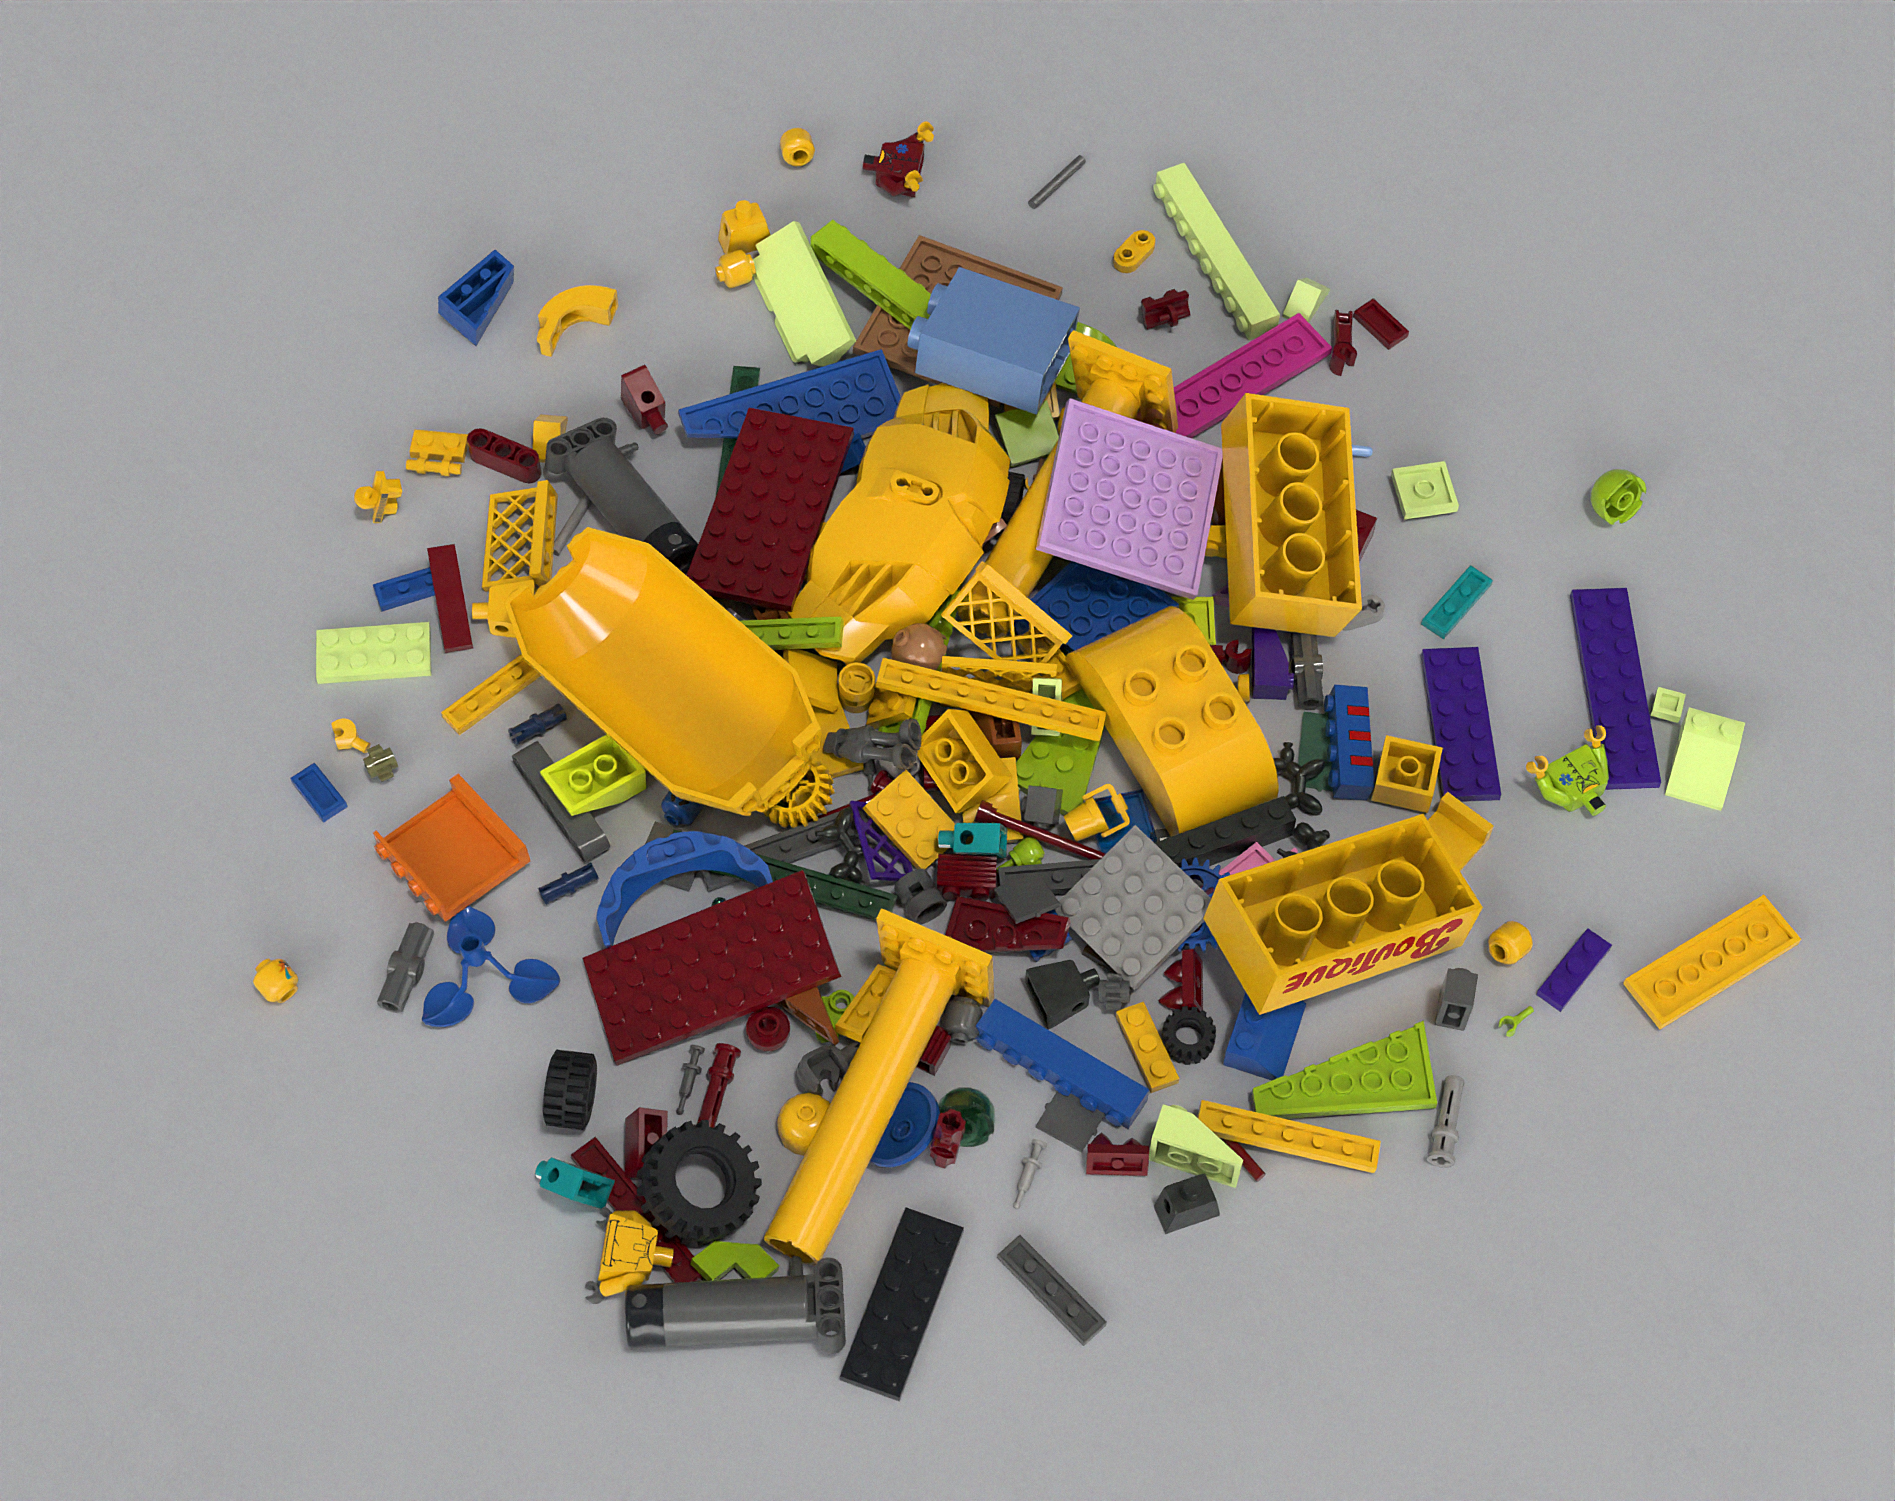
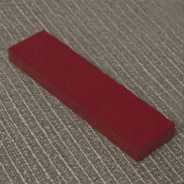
M455 544L427 548L445 653L473 649Z

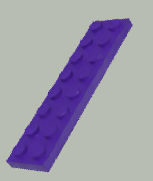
M1627 588L1573 589L1570 599L1593 737L1596 738L1597 725L1604 727L1606 731V736L1601 741V744H1604L1608 761L1609 780L1605 790L1659 788L1662 782Z

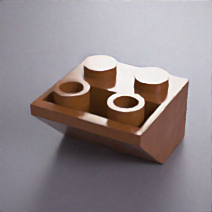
M962 709L970 713L1000 758H1020L1022 739L1019 722Z

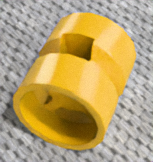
M850 663L843 667L839 674L838 697L843 709L850 713L867 711L874 699L875 674L864 663Z

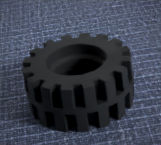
M1185 1006L1182 1007L1181 1011L1175 1009L1172 1015L1169 1014L1166 1017L1161 1040L1169 1057H1176L1175 1062L1180 1063L1181 1060H1184L1185 1065H1190L1191 1061L1197 1064L1200 1063L1201 1058L1205 1060L1209 1053L1212 1052L1216 1039V1026L1213 1025L1211 1016L1206 1017L1207 1012L1204 1010L1199 1013L1197 1012V1007H1192V1010H1188V1007ZM1183 1027H1192L1201 1034V1040L1195 1044H1185L1177 1038L1176 1032Z

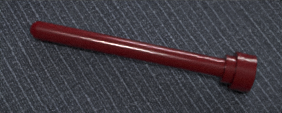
M984 800L981 801L974 819L976 823H1000L1008 829L1089 860L1102 859L1106 855V853L996 812L997 808L992 807V803Z

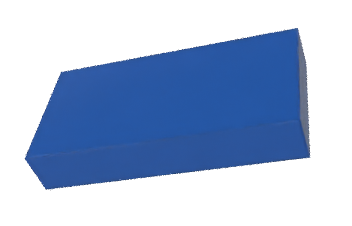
M315 762L290 778L292 784L323 823L348 807L346 801Z

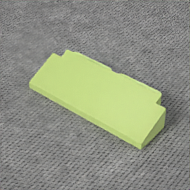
M793 221L755 245L760 255L753 259L756 274L753 275V278L768 310L776 315L775 325L792 361L799 363L810 360L811 364L823 367L836 363L851 348L856 339L800 222Z

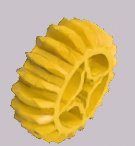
M810 756L808 762L811 767L805 774L814 777L815 783H810L802 778L797 786L782 799L783 802L789 804V808L776 804L763 812L773 824L779 823L785 829L789 825L795 828L799 823H802L805 827L808 826V821L811 819L815 822L818 821L817 815L819 813L827 814L824 806L832 805L830 796L835 794L832 786L834 780L829 775L828 768L822 765L819 759H812Z

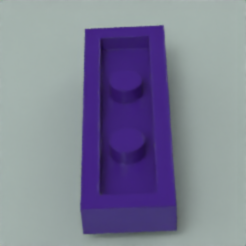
M1587 928L1538 989L1536 995L1561 1012L1610 951L1612 944Z

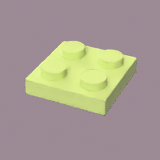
M1445 461L1392 469L1391 477L1404 520L1458 511L1459 504Z

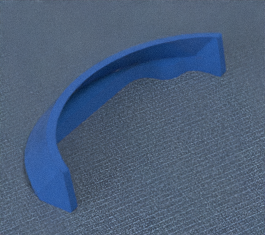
M688 831L673 833L667 838L652 840L634 851L620 867L618 866L603 893L596 918L606 948L614 945L620 923L633 903L649 888L668 877L689 871L713 870L736 875L757 887H761L773 882L769 867L750 849L723 835Z

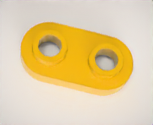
M1138 230L1132 233L1114 252L1113 265L1115 269L1122 273L1134 272L1154 252V235L1146 230Z

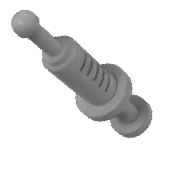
M1033 1139L1032 1144L1035 1146L1031 1157L1023 1158L1022 1162L1025 1163V1167L1017 1186L1019 1193L1016 1202L1013 1204L1015 1209L1021 1207L1020 1203L1024 1192L1029 1191L1036 1169L1042 1167L1038 1157L1041 1149H1045L1047 1143L1044 1141Z

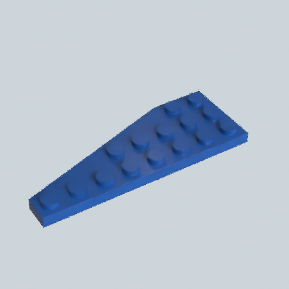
M880 349L678 409V415L687 438H738L749 408L853 427L854 434L859 432L861 438L872 436L878 426L894 418L901 397L884 353Z

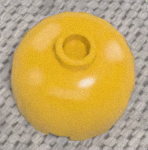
M802 1093L791 1097L784 1103L777 1119V1129L785 1148L794 1154L805 1155L830 1106L828 1100L821 1095Z

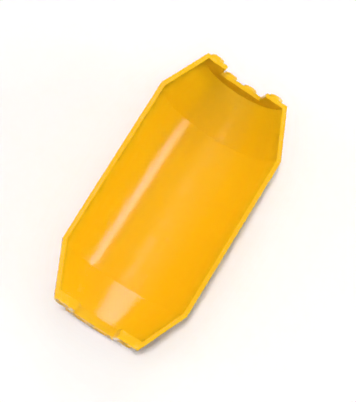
M587 527L581 533L576 534L567 545L573 560L568 565L561 567L548 583L540 586L534 595H532L528 585L524 583L519 589L512 591L504 601L525 661L676 797L732 813L750 816L753 811L762 813L780 802L797 786L810 769L811 765L808 761L814 751H819L822 732L797 670L649 543Z

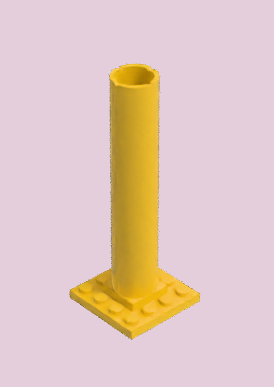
M1073 330L1068 337L1077 395L1081 402L1173 433L1176 432L1178 420L1171 368ZM1058 441L985 561L986 564L992 567L1027 598L1031 595L1054 556L1036 550ZM978 581L971 589L972 600L987 599V588L982 582ZM991 591L992 598L998 597L994 592ZM967 595L962 601H968ZM992 602L993 618L1009 616L1008 604L1006 602ZM988 603L972 604L974 620L989 618ZM968 605L958 606V615L963 621H968ZM1013 609V616L1019 615V613H1017ZM1009 621L994 622L995 638L1006 637L1010 630ZM989 623L974 624L975 631L981 634L987 633V636L990 637Z
M882 908L876 918L881 958L886 967L897 972L763 1237L766 1243L790 1258L792 1256H799L802 1263L815 1266L822 1259L951 995L957 996L959 994L977 1001V1006L979 1007L981 1005L989 1007L994 999L992 955Z

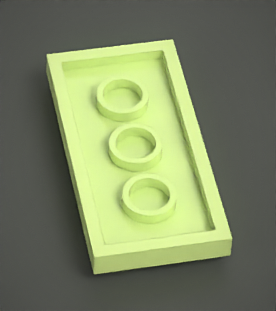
M429 622L316 630V680L318 684L431 676V627Z

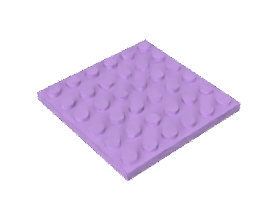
M1069 398L1063 415L1036 550L1194 600L1198 595L1223 458L1222 448Z

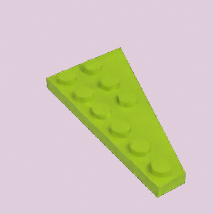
M1424 1020L1401 1032L1398 1030L1390 1033L1388 1037L1376 1042L1370 1041L1332 1056L1328 1061L1318 1065L1312 1064L1307 1066L1303 1071L1290 1076L1285 1075L1252 1089L1254 1112L1290 1119L1436 1108L1438 1103Z

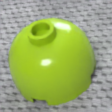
M1612 469L1607 471L1593 485L1590 497L1592 507L1602 519L1611 525H1615L1614 522L1618 520L1621 524L1625 523L1641 508L1643 501L1640 500L1642 492L1646 494V485L1640 477L1628 470Z

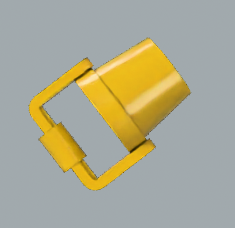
M1105 784L1082 796L1085 802L1064 815V819L1076 842L1102 833L1101 836L1104 838L1128 826L1130 823V818L1126 812L1129 808L1121 793L1117 795L1111 784ZM1106 789L1109 790L1112 796L1110 799L1118 814H1121L1124 823L1112 829H1109L1101 810L1093 798L1094 795Z

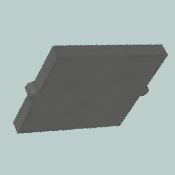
M1038 872L1020 879L1014 878L1012 882L994 888V894L1016 924L1035 916L1041 917V914L1060 907V902Z
M1057 1091L1051 1102L1045 1104L1046 1110L1036 1124V1128L1082 1153L1091 1137L1097 1135V1127L1105 1113L1098 1109L1090 1111L1081 1105L1078 1097L1071 1093L1069 1096H1065Z

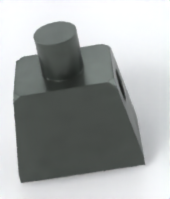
M1065 960L1026 969L1025 983L1048 1030L1085 1009L1089 1005L1090 994L1088 989L1098 986L1100 981L1095 968L1079 973L1073 960Z
M1200 1174L1167 1185L1163 1188L1154 1205L1165 1234L1220 1216L1218 1203L1206 1174Z

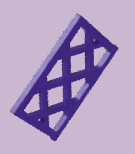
M850 801L849 804L853 810V818L870 879L898 881L904 875L913 871L911 862L900 850L897 851L886 841L888 836L884 834L881 837L870 827L873 822L871 817L866 823L861 819L859 810H863V807L868 802ZM865 832L878 842L874 849L868 845ZM881 846L894 856L890 863L877 853ZM872 859L885 868V871L876 872ZM897 861L903 864L905 874H901L893 867Z

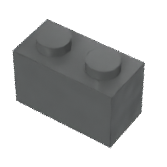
M1448 968L1439 993L1435 1018L1436 1026L1461 1031L1465 1030L1474 1006L1478 974L1471 973L1464 968Z

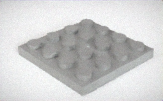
M1135 825L1059 900L1060 907L1054 910L1059 916L1069 917L1071 921L1070 927L1117 974H1122L1124 981H1130V987L1135 991L1204 922L1203 917L1211 898Z

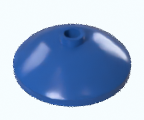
M908 1082L872 1155L871 1163L880 1167L900 1166L916 1158L930 1144L935 1134L940 1112L936 1098L927 1088L917 1083Z

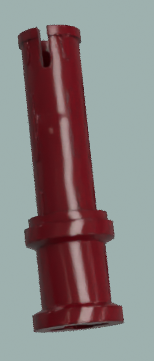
M717 1043L715 1045L714 1051L716 1055L712 1067H709L707 1071L710 1081L697 1124L701 1120H709V1127H715L727 1084L734 1080L732 1072L736 1058L741 1056V1050L726 1043Z

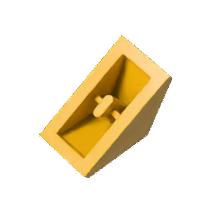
M540 414L534 420L533 449L539 454L540 462L545 463L548 441L566 433L567 416Z

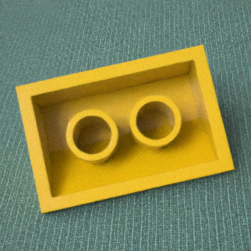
M948 709L921 736L920 750H917V756L955 813H961L982 800L994 796L1013 777L970 713L966 710Z

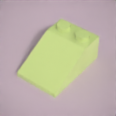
M1689 707L1681 724L1665 795L1721 811L1740 748L1745 723Z
M1163 1104L1152 1136L1149 1160L1196 1176L1206 1174L1209 1180L1236 1188L1243 1159L1194 1114L1187 1112L1185 1108L1178 1105L1167 1106Z

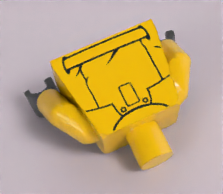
M606 1207L601 1208L600 1213L606 1219L603 1221L597 1220L596 1223L603 1231H606L598 1274V1281L602 1282L600 1285L594 1281H588L585 1284V1288L588 1290H595L593 1295L585 1297L588 1301L598 1304L603 1301L605 1296L624 1292L629 1285L642 1284L644 1281L649 1280L653 1265L671 1267L674 1249L656 1246L658 1230L653 1228L651 1223L637 1211H614L612 1213Z

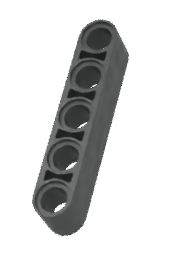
M538 741L512 755L513 762L520 774L584 862L610 848V843L605 833L590 812L571 816L543 779L540 771L554 764V762Z

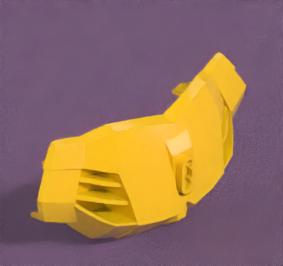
M946 383L929 387V384L904 392L899 400L894 418L878 426L865 448L859 466L856 486L841 501L820 532L810 551L807 584L797 596L793 611H787L786 613L789 619L842 617L844 621L842 647L814 648L820 655L841 660L846 665L855 662L860 663L885 640L894 639L898 631L915 623L925 624L930 621L947 597L955 593L983 555L982 545L992 525L1000 522L1010 482L1008 480V473L1011 462L1009 456L989 432L987 397Z

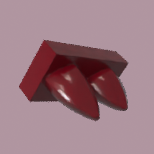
M1194 949L1182 950V959L1172 963L1164 972V975L1169 979L1182 982V986L1168 991L1158 1001L1163 1006L1171 1009L1182 1010V1007L1187 1006L1188 1010H1192V1007H1197V1012L1200 1013L1203 1010V961Z
M1102 1132L1092 1140L1091 1144H1087L1086 1174L1148 1176L1149 1145H1142L1134 1138H1130L1123 1145H1114Z

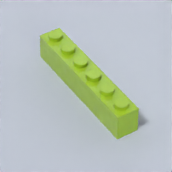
M832 219L811 236V247L818 260L911 330L917 316L929 319L930 315L927 313V307L931 293L922 284L916 283L909 278L902 269H898L888 262L885 256L871 249L865 241L859 240L851 234L845 226H841Z

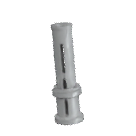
M1450 1075L1445 1078L1438 1126L1432 1130L1431 1134L1434 1141L1432 1151L1428 1153L1427 1160L1438 1167H1452L1455 1164L1453 1152L1455 1143L1459 1140L1456 1125L1464 1086V1079L1459 1076Z

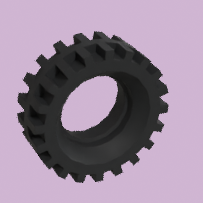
M701 1120L697 1125H693L692 1121H687L678 1128L675 1126L670 1129L643 1156L641 1161L644 1165L637 1171V1178L642 1179V1185L637 1188V1196L645 1197L646 1203L641 1206L643 1212H652L655 1219L651 1224L655 1228L660 1224L667 1229L664 1235L667 1238L671 1239L677 1235L681 1237V1244L688 1245L692 1241H697L698 1246L706 1245L712 1240L720 1241L740 1227L752 1215L753 1211L751 1209L758 1203L760 1198L755 1192L762 1185V1178H755L754 1171L760 1167L758 1161L750 1162L747 1156L753 1151L750 1146L747 1145L742 1148L737 1143L741 1137L738 1133L734 1132L731 1136L724 1133L725 1125L719 1123L713 1128L709 1127V1120ZM691 1154H701L711 1158L720 1166L726 1178L727 1186L725 1197L720 1204L712 1208H700L692 1205L682 1196L676 1185L675 1173L679 1162L684 1157Z

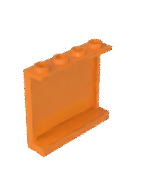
M459 773L449 779L452 787L450 792L383 838L377 830L373 832L377 842L374 848L383 860L388 858L392 862L390 865L395 874L400 879L405 877L409 881L407 885L416 897L421 895L425 899L424 904L433 916L438 914L445 922L531 861L526 845Z

